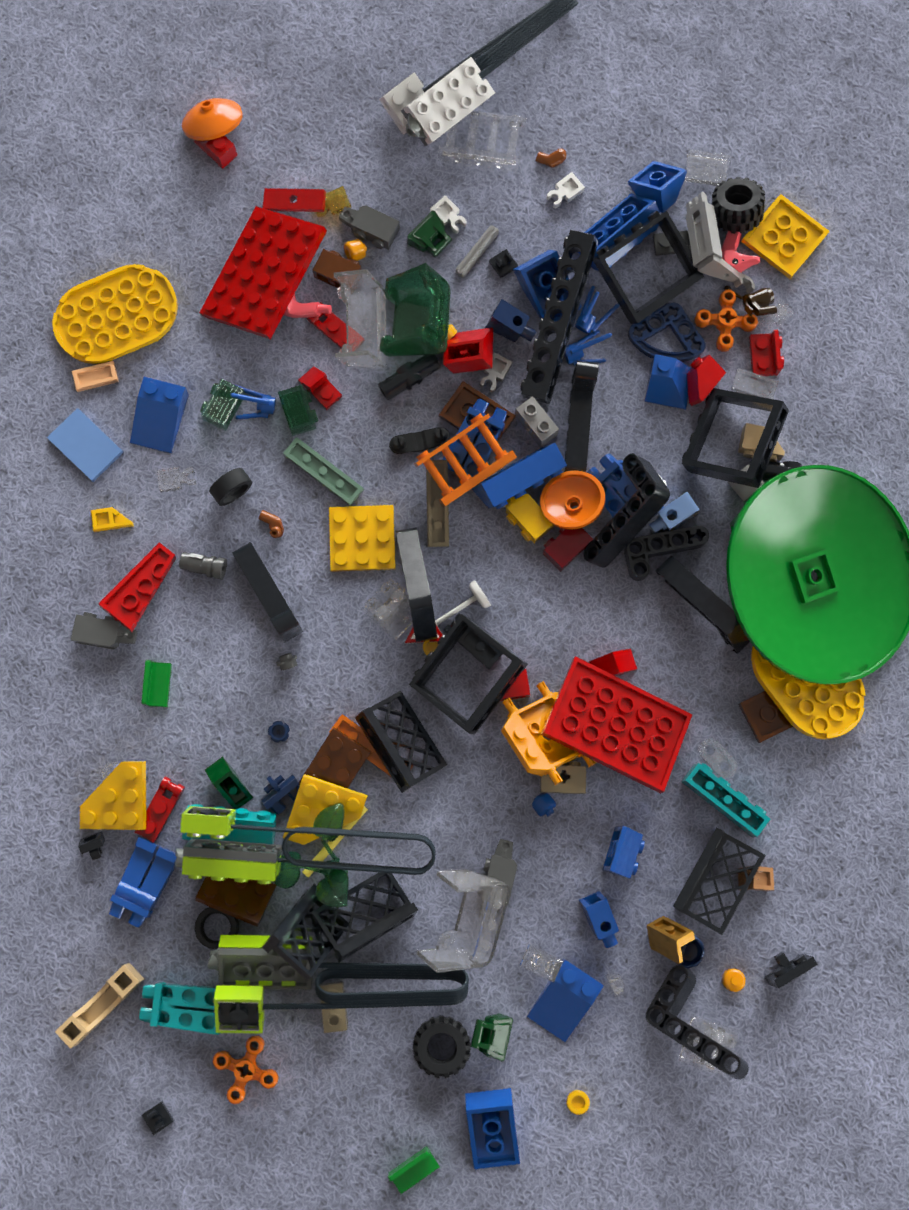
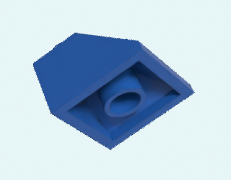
M653 161L628 181V185L636 195L654 200L660 212H664L676 203L687 171Z
M655 354L651 363L644 402L686 410L688 402L687 373L691 368L676 358Z

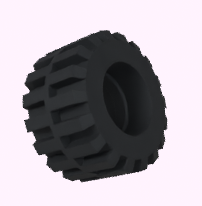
M736 177V179L729 178L726 182L722 181L719 186H716L712 194V205L715 209L717 227L723 228L725 232L731 231L733 234H736V232H740V234L745 233L746 230L751 231L753 227H758L764 215L765 191L762 190L763 187L760 184L757 185L755 180L750 181L746 177L744 179Z
M439 1015L436 1018L431 1017L428 1021H424L416 1031L413 1041L414 1058L419 1068L423 1069L429 1076L431 1074L434 1075V1078H440V1076L449 1078V1075H456L461 1068L463 1069L466 1066L465 1063L470 1057L471 1045L468 1033L462 1024L452 1017H444V1015ZM446 1033L454 1039L455 1051L450 1058L437 1060L430 1055L428 1043L435 1034Z

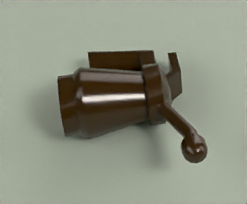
M726 285V286L724 287V290H726V289H730V290H731V287L728 286V285ZM761 288L752 294L748 293L744 296L735 292L736 297L742 300L744 310L750 316L753 313L756 316L777 313L776 306H769L774 303L775 299L774 293L770 288Z

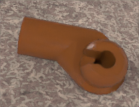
M561 148L549 155L539 151L535 161L553 168L565 161L567 153Z
M262 510L259 520L269 524L271 537H281L284 533L281 518Z

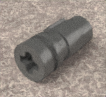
M183 552L180 557L179 568L222 580L227 568V559Z

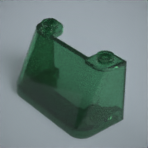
M427 263L387 278L384 293L386 298L395 305L392 336L385 335L381 338L380 351L388 357L436 355L445 352L447 349L451 294L448 282Z

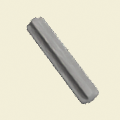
M489 226L455 270L458 276L464 278L499 235V230L495 226Z

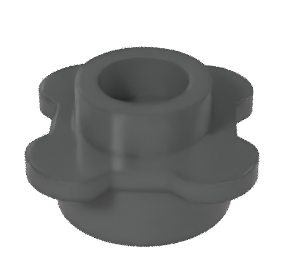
M291 653L284 654L279 657V661H276V665L280 666L281 671L293 668L298 665L296 661L297 655L292 656Z

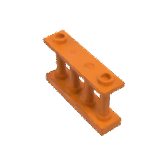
M480 413L470 420L472 425L431 453L426 450L416 457L418 461L414 465L418 467L423 463L442 491L441 495L443 497L439 499V502L443 507L517 458L513 450L508 453L506 450H502L484 421L490 418L489 414L483 417ZM475 427L478 428L496 455V461L490 465L488 462H484L466 435ZM458 439L478 467V473L473 477L470 474H466L448 447ZM440 451L460 479L459 483L461 485L455 489L452 486H448L430 459Z

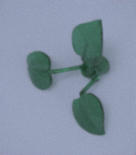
M337 803L323 809L317 815L313 827L342 829L344 805ZM315 834L317 837H322L321 842L332 857V860L327 862H339L340 858L336 857L326 840L334 841L338 836ZM295 851L288 852L294 859L301 860L299 853ZM281 862L280 873L276 880L273 881L278 887L282 889L293 887L300 878V869L311 870L325 876L316 887V896L320 902L331 907L348 906V870L299 867L291 863Z

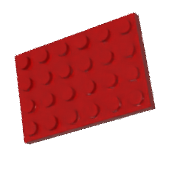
M256 206L199 313L208 319L271 340L327 232L326 228Z
M575 656L572 659L541 735L661 794L665 791L692 714Z

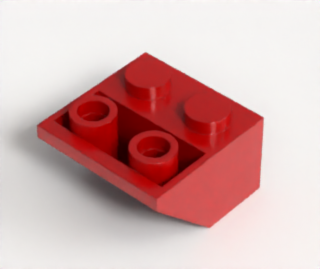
M493 328L456 333L444 344L443 365L453 374L492 369Z

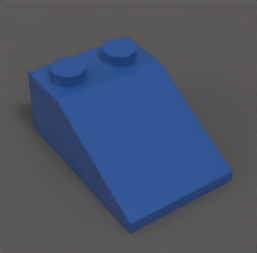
M548 250L513 269L522 290L540 319L545 316V303L547 298L551 296L552 279L557 276L558 272L557 263L559 255L556 250ZM563 293L560 296V300L567 299L569 293ZM562 313L556 314L554 321L560 320Z
M143 377L137 397L130 443L172 453L189 396L187 389L184 386Z
M625 826L615 827L602 870L631 879V875H635L639 863L635 862L638 853L641 854L644 848L645 841L642 840L643 835Z
M563 958L527 1017L566 1042L592 1006L604 985Z
M511 1088L465 1093L474 1169L520 1164Z

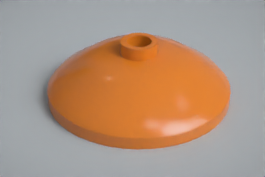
M225 98L207 99L198 103L187 112L182 121V129L184 134L193 140L206 141L216 139L234 130L241 122L243 113L239 104Z
M567 471L552 478L545 485L540 496V506L545 518L554 526L562 529H578L591 524L599 517L605 506V492L600 481L593 475L583 471Z

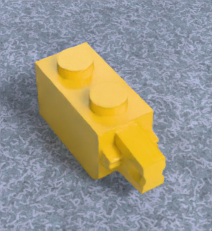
M524 494L517 499L514 496L507 499L508 504L505 507L508 515L506 518L513 526L516 524L522 530L520 533L526 541L529 542L531 540L535 544L554 527L545 518L541 507L529 494Z

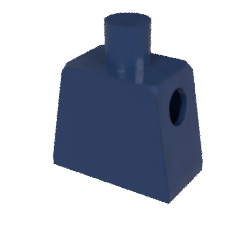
M503 299L495 308L485 327H492L494 333L513 342H516L520 336L531 342L537 332L527 326L530 319L528 315Z

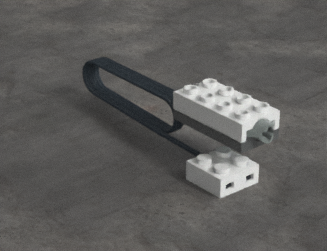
M551 0L469 55L424 89H422L424 85L414 72L381 97L379 101L402 134L407 133L409 136L419 137L424 146L429 145L495 94L487 79L482 81L485 76L578 4V1Z

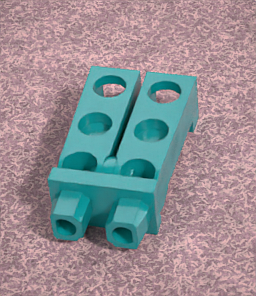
M167 982L143 986L142 998L153 999L152 1008L141 1007L139 1020L148 1022L150 1026L154 1027L163 1026L214 1035L221 1034L216 1033L215 1011H212L214 1010L216 987L166 984ZM178 1006L194 1007V1008H203V1009H212V1010H202V1009L184 1008V1007H178Z

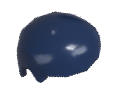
M694 935L695 939L685 944L684 955L682 954L683 962L678 965L689 969L698 966L704 959V945L696 935Z

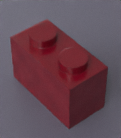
M561 528L559 530L561 534L556 539L551 537L543 545L545 547L543 555L560 572L593 540L583 528Z

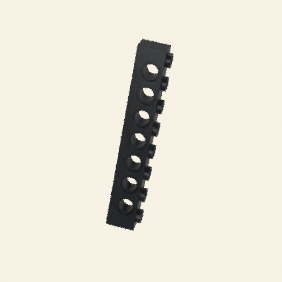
M570 230L569 235L564 239L563 256H560L558 259L557 276L552 279L551 296L546 300L545 316L541 318L539 323V336L533 343L534 353L532 359L528 360L526 368L528 373L526 379L522 380L520 387L521 394L525 398L529 399L533 396L538 402L546 404L551 402L598 245L595 235ZM581 252L579 258L572 259L574 253ZM569 273H575L572 279L566 280V276ZM563 293H569L567 299L560 300V296ZM562 313V318L554 321V316ZM556 333V338L548 342L549 335ZM550 354L548 361H541L543 355ZM539 374H544L543 380L536 383V377Z

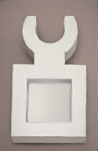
M571 172L556 183L555 188L557 190L550 191L546 199L557 198L553 207L558 208L563 199L569 203L581 194L585 187Z
M446 195L430 208V212L432 210L436 211L444 226L450 223L451 230L456 234L459 232L456 226L457 223H461L464 227L467 224L464 217L457 216L459 209Z

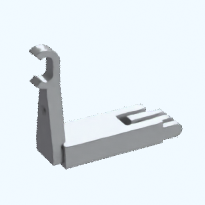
M701 192L698 194V197L692 199V202L689 201L686 204L687 215L685 216L693 266L698 268V271L703 274L733 282L735 288L743 284L748 294L755 290V284L750 277L738 272L722 259L715 209L713 205L708 203L706 194Z

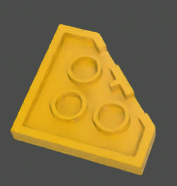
M146 761L121 762L80 806V829H146Z
M304 774L286 828L315 827L339 829L360 819L368 795ZM284 832L283 838H285L289 832ZM295 833L288 840L305 845L324 835Z

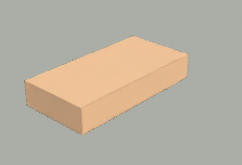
M114 361L72 371L77 392L119 382Z

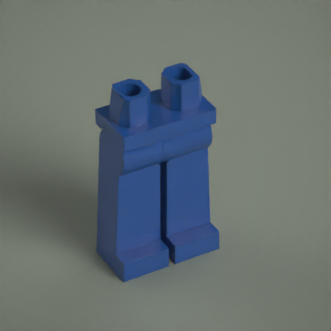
M479 398L473 408L469 407L468 414L457 434L472 425L470 420L480 413L484 417L489 403ZM496 407L493 416L484 421L496 441H498L501 431L503 432L505 428L504 422L507 415L506 411ZM475 427L466 435L486 463L489 461L493 450L478 428ZM459 439L449 446L450 450L460 465L463 466L466 474H470L473 477L478 473L477 465L471 456H468L469 453ZM448 463V470L455 472Z
M606 454L599 461L606 470L600 473L596 467H592L587 473L596 477L602 484L605 492V508L614 517L637 489L623 470V461L616 460L611 454Z
M138 837L135 844L136 847L123 877L117 886L115 894L110 899L113 903L109 911L110 915L119 919L122 918L126 909L133 911L128 923L138 928L142 926L146 918L151 917L152 910L175 869V861L177 860L175 852L160 847V845L142 837Z

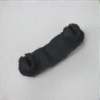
M437 427L420 432L397 435L390 440L389 447L396 454L424 451L441 446L450 439V433L446 428Z

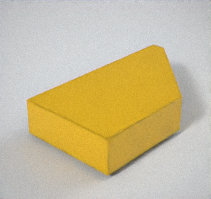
M113 507L91 510L93 532L134 526L132 521Z

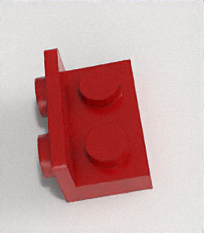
M773 330L771 334H750L752 377L778 376L784 368V357L780 354L783 342L782 336H779V331Z

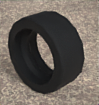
M236 468L218 478L210 487L209 492L219 506H225L245 494L251 487L252 481L243 468Z
M211 907L205 908L198 915L194 931L197 939L203 946L209 949H218L219 941L212 940L205 934L204 923L206 919L215 913L226 916L230 922V932L228 935H238L239 921L237 918Z

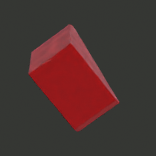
M631 648L614 651L589 661L590 664L614 676L637 670Z

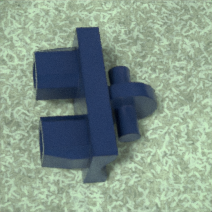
M293 774L286 780L282 775L278 776L275 780L271 776L266 778L270 784L263 788L267 795L261 800L267 810L270 808L277 815L286 809V805L281 798L286 794L295 801L299 790V782Z

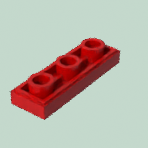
M264 188L262 208L271 211L324 212L326 191L324 189Z

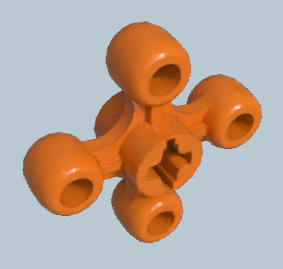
M730 289L722 291L718 300L721 306L719 313L712 314L706 309H701L694 318L696 326L700 328H705L708 325L716 326L720 331L716 347L722 352L729 351L733 346L732 329L740 327L745 332H751L758 324V318L754 314L750 316L747 313L744 316H737L736 311L732 309L736 301V294Z
M253 1035L248 1038L246 1054L240 1059H234L229 1052L224 1050L217 1052L213 1057V1065L216 1069H228L235 1075V1083L227 1091V1099L232 1104H239L244 1100L246 1095L245 1086L251 1080L259 1081L267 1089L273 1088L278 1083L279 1076L274 1069L264 1070L256 1064V1057L262 1052L265 1045L263 1038L259 1035ZM252 1041L258 1042L259 1047L253 1048ZM219 1057L225 1058V1064L219 1062ZM245 1064L249 1065L248 1070L251 1071L246 1075L242 1074L243 1069L240 1068ZM266 1075L272 1076L273 1081L268 1082ZM233 1091H238L240 1097H234Z

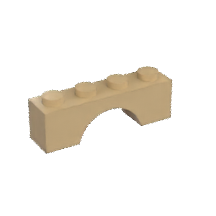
M130 963L124 964L107 980L106 984L95 996L71 1015L55 1031L56 1034L70 1049L77 1046L145 979Z

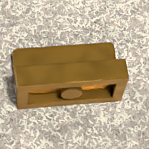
M665 916L647 924L651 949L677 964L682 963L681 947L695 939L694 931Z

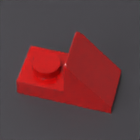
M314 366L298 379L326 410L342 397V394L328 381L327 375Z

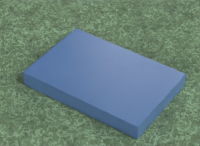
M78 408L47 437L92 482L124 453Z

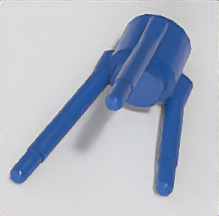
M591 286L580 316L575 324V327L585 334H590L591 331L596 332L598 327L620 306L617 303L595 323L596 317L590 314L600 294L597 291L592 298L595 286Z
M597 330L577 342L567 345L565 352L567 363H573L575 367L576 361L606 362L605 358L581 360V358L584 357L583 349L611 337L612 333L583 344L599 334L600 330Z
M234 384L230 385L233 389L255 396L231 393V397L256 402L257 410L261 411L260 413L237 415L236 419L268 418L269 414L274 415L275 397Z

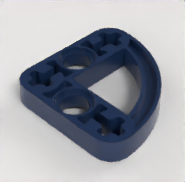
M676 302L668 303L639 323L630 326L628 331V338L640 352L652 359L657 354L686 362L699 357L706 347L705 341L683 308ZM670 308L672 311L677 310L676 317L673 314L668 316L666 323L664 316L669 313ZM651 319H658L661 326L653 328L650 326L649 321ZM643 323H645L646 330L641 333V337L639 338L638 335L633 336L634 329L637 331L644 328ZM685 325L690 331L688 334L683 335L679 332L678 327ZM670 327L685 351H663L651 346L645 340ZM692 335H694V337L692 338L693 343L695 345H700L699 351H697V349H691L693 344L689 338Z

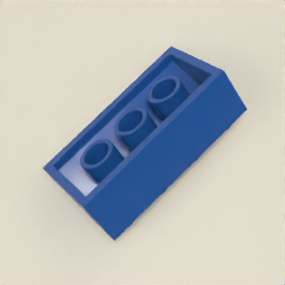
M631 193L584 233L595 235L598 240L597 252L606 245L608 247L615 244L613 241L615 238L622 234L628 235L632 232L630 230L631 227L639 222L644 224L648 221L647 217L657 210L660 213V210L654 200ZM657 223L605 260L611 268L620 258L625 257L628 251L640 244L646 236L656 231L659 224ZM592 262L591 267H592L593 269L599 271V270L597 269L595 263Z
M552 443L488 477L473 487L472 490L488 508L496 507V509H500L508 504L507 499L513 496L517 499L526 494L525 489L530 486L534 489L544 484V478L548 476L554 478L563 473L561 469L566 467L567 464L556 443Z

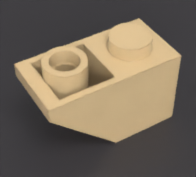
M746 423L742 428L738 453H743V456L746 458H753L765 427ZM778 441L770 458L772 462L780 461L785 454Z

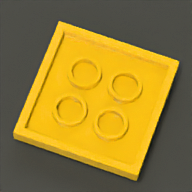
M780 194L764 213L763 220L759 226L753 227V230L749 231L741 242L787 278L791 279L830 231Z
M393 505L329 507L331 572L396 569Z

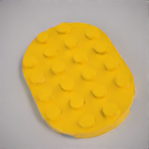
M138 264L122 266L68 290L59 300L60 303L53 314V331L60 346L74 359L89 364L109 362L148 346L165 336L173 326L177 316V297L171 283L161 272Z
M754 646L752 647L751 662L758 682L790 724L799 732L816 739H833L846 734L858 724L864 713V696H866L861 679L840 684L806 682L782 672L768 662Z

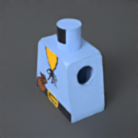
M686 492L659 510L657 514L659 518L650 523L649 526L655 534L665 529L672 531L696 517L700 509L689 493ZM674 514L677 518L669 520L667 516Z

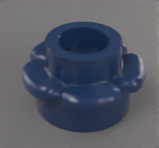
M275 721L268 729L271 740L276 743L284 742L289 737L288 732H290V728L282 721Z

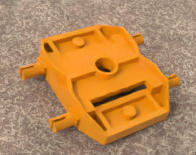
M542 681L536 686L543 695L540 700L521 709L515 707L511 698L502 702L509 714L501 732L527 773L541 777L549 775L556 786L563 781L556 769L564 763L578 757H583L590 768L597 762L553 740H547L541 735L559 693L550 692L545 682Z

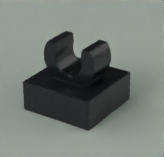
M507 249L489 259V263L500 278L518 267V264Z
M101 831L82 838L78 845L81 854L89 852L92 860L101 858L102 850L100 847L104 845L105 841L103 832Z
M163 1101L141 1115L153 1135L174 1122Z

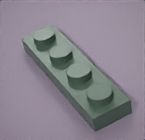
M297 437L283 453L285 457L349 506H352L364 491L362 486Z

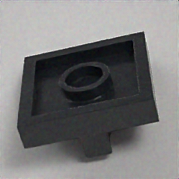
M780 952L774 956L779 968L766 975L765 979L769 985L781 988L818 964L814 957L801 954L789 961L786 955Z

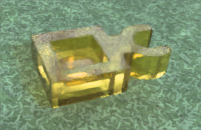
M344 186L326 193L324 212H316L318 217L326 216L328 211L335 215L342 212L344 207H352Z

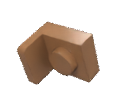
M760 867L748 890L774 891L773 868ZM752 870L747 871L748 876L750 875ZM744 872L738 873V886H742L746 882Z

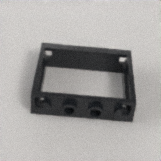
M657 210L647 217V222L644 224L639 222L630 228L631 233L626 236L625 234L618 236L613 240L615 244L610 247L607 245L596 252L598 255L593 258L597 269L631 324L639 323L704 277L703 273L693 266L692 254L667 211L659 213ZM658 223L687 275L637 310H634L605 259Z
M713 388L705 400L702 414L698 417L696 430L691 434L689 447L682 457V465L688 472L759 488L789 413L784 401ZM721 402L770 411L769 418L747 472L697 461Z
M461 614L456 621L452 622V628L449 632L439 639L438 646L434 652L432 651L426 656L425 664L422 668L414 672L415 676L409 685L467 733L475 735L528 663L469 617ZM470 627L512 660V662L467 720L427 688L425 684L466 629Z

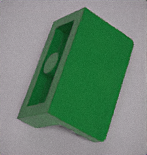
M145 660L141 701L143 705L168 708L171 663Z
M426 1146L388 1173V1179L390 1182H394L400 1194H402L438 1169L440 1165L428 1146Z

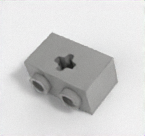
M533 396L516 408V418L540 448L558 435L559 428Z

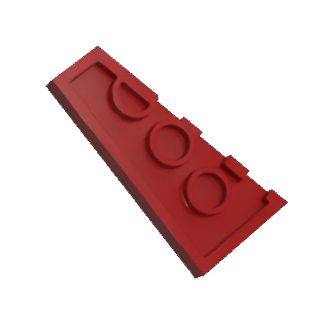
M159 542L98 603L100 608L130 632H133L175 562V554Z

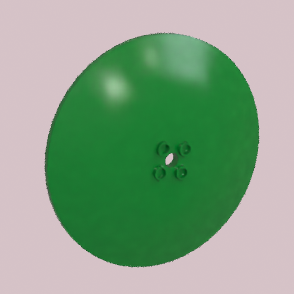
M808 465L790 469L771 478L755 491L735 521L730 536L726 561L729 596L736 618L744 634L768 662L796 679L816 684H840L858 680L873 673L894 655L909 631V530L903 518L886 495L872 483L851 471L829 465ZM812 571H815L817 574L816 582L811 578Z

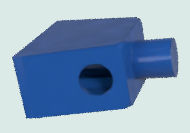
M598 891L580 899L579 902L595 937L598 940L602 939L605 948L615 946L618 942L614 933H617L619 928L605 896Z

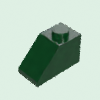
M221 757L205 769L212 784L233 809L242 807L254 798L224 757Z

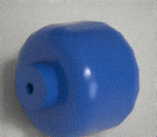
M541 793L534 798L532 807L539 816L542 817L546 814L548 817L554 813L553 808L556 807V802L548 793Z

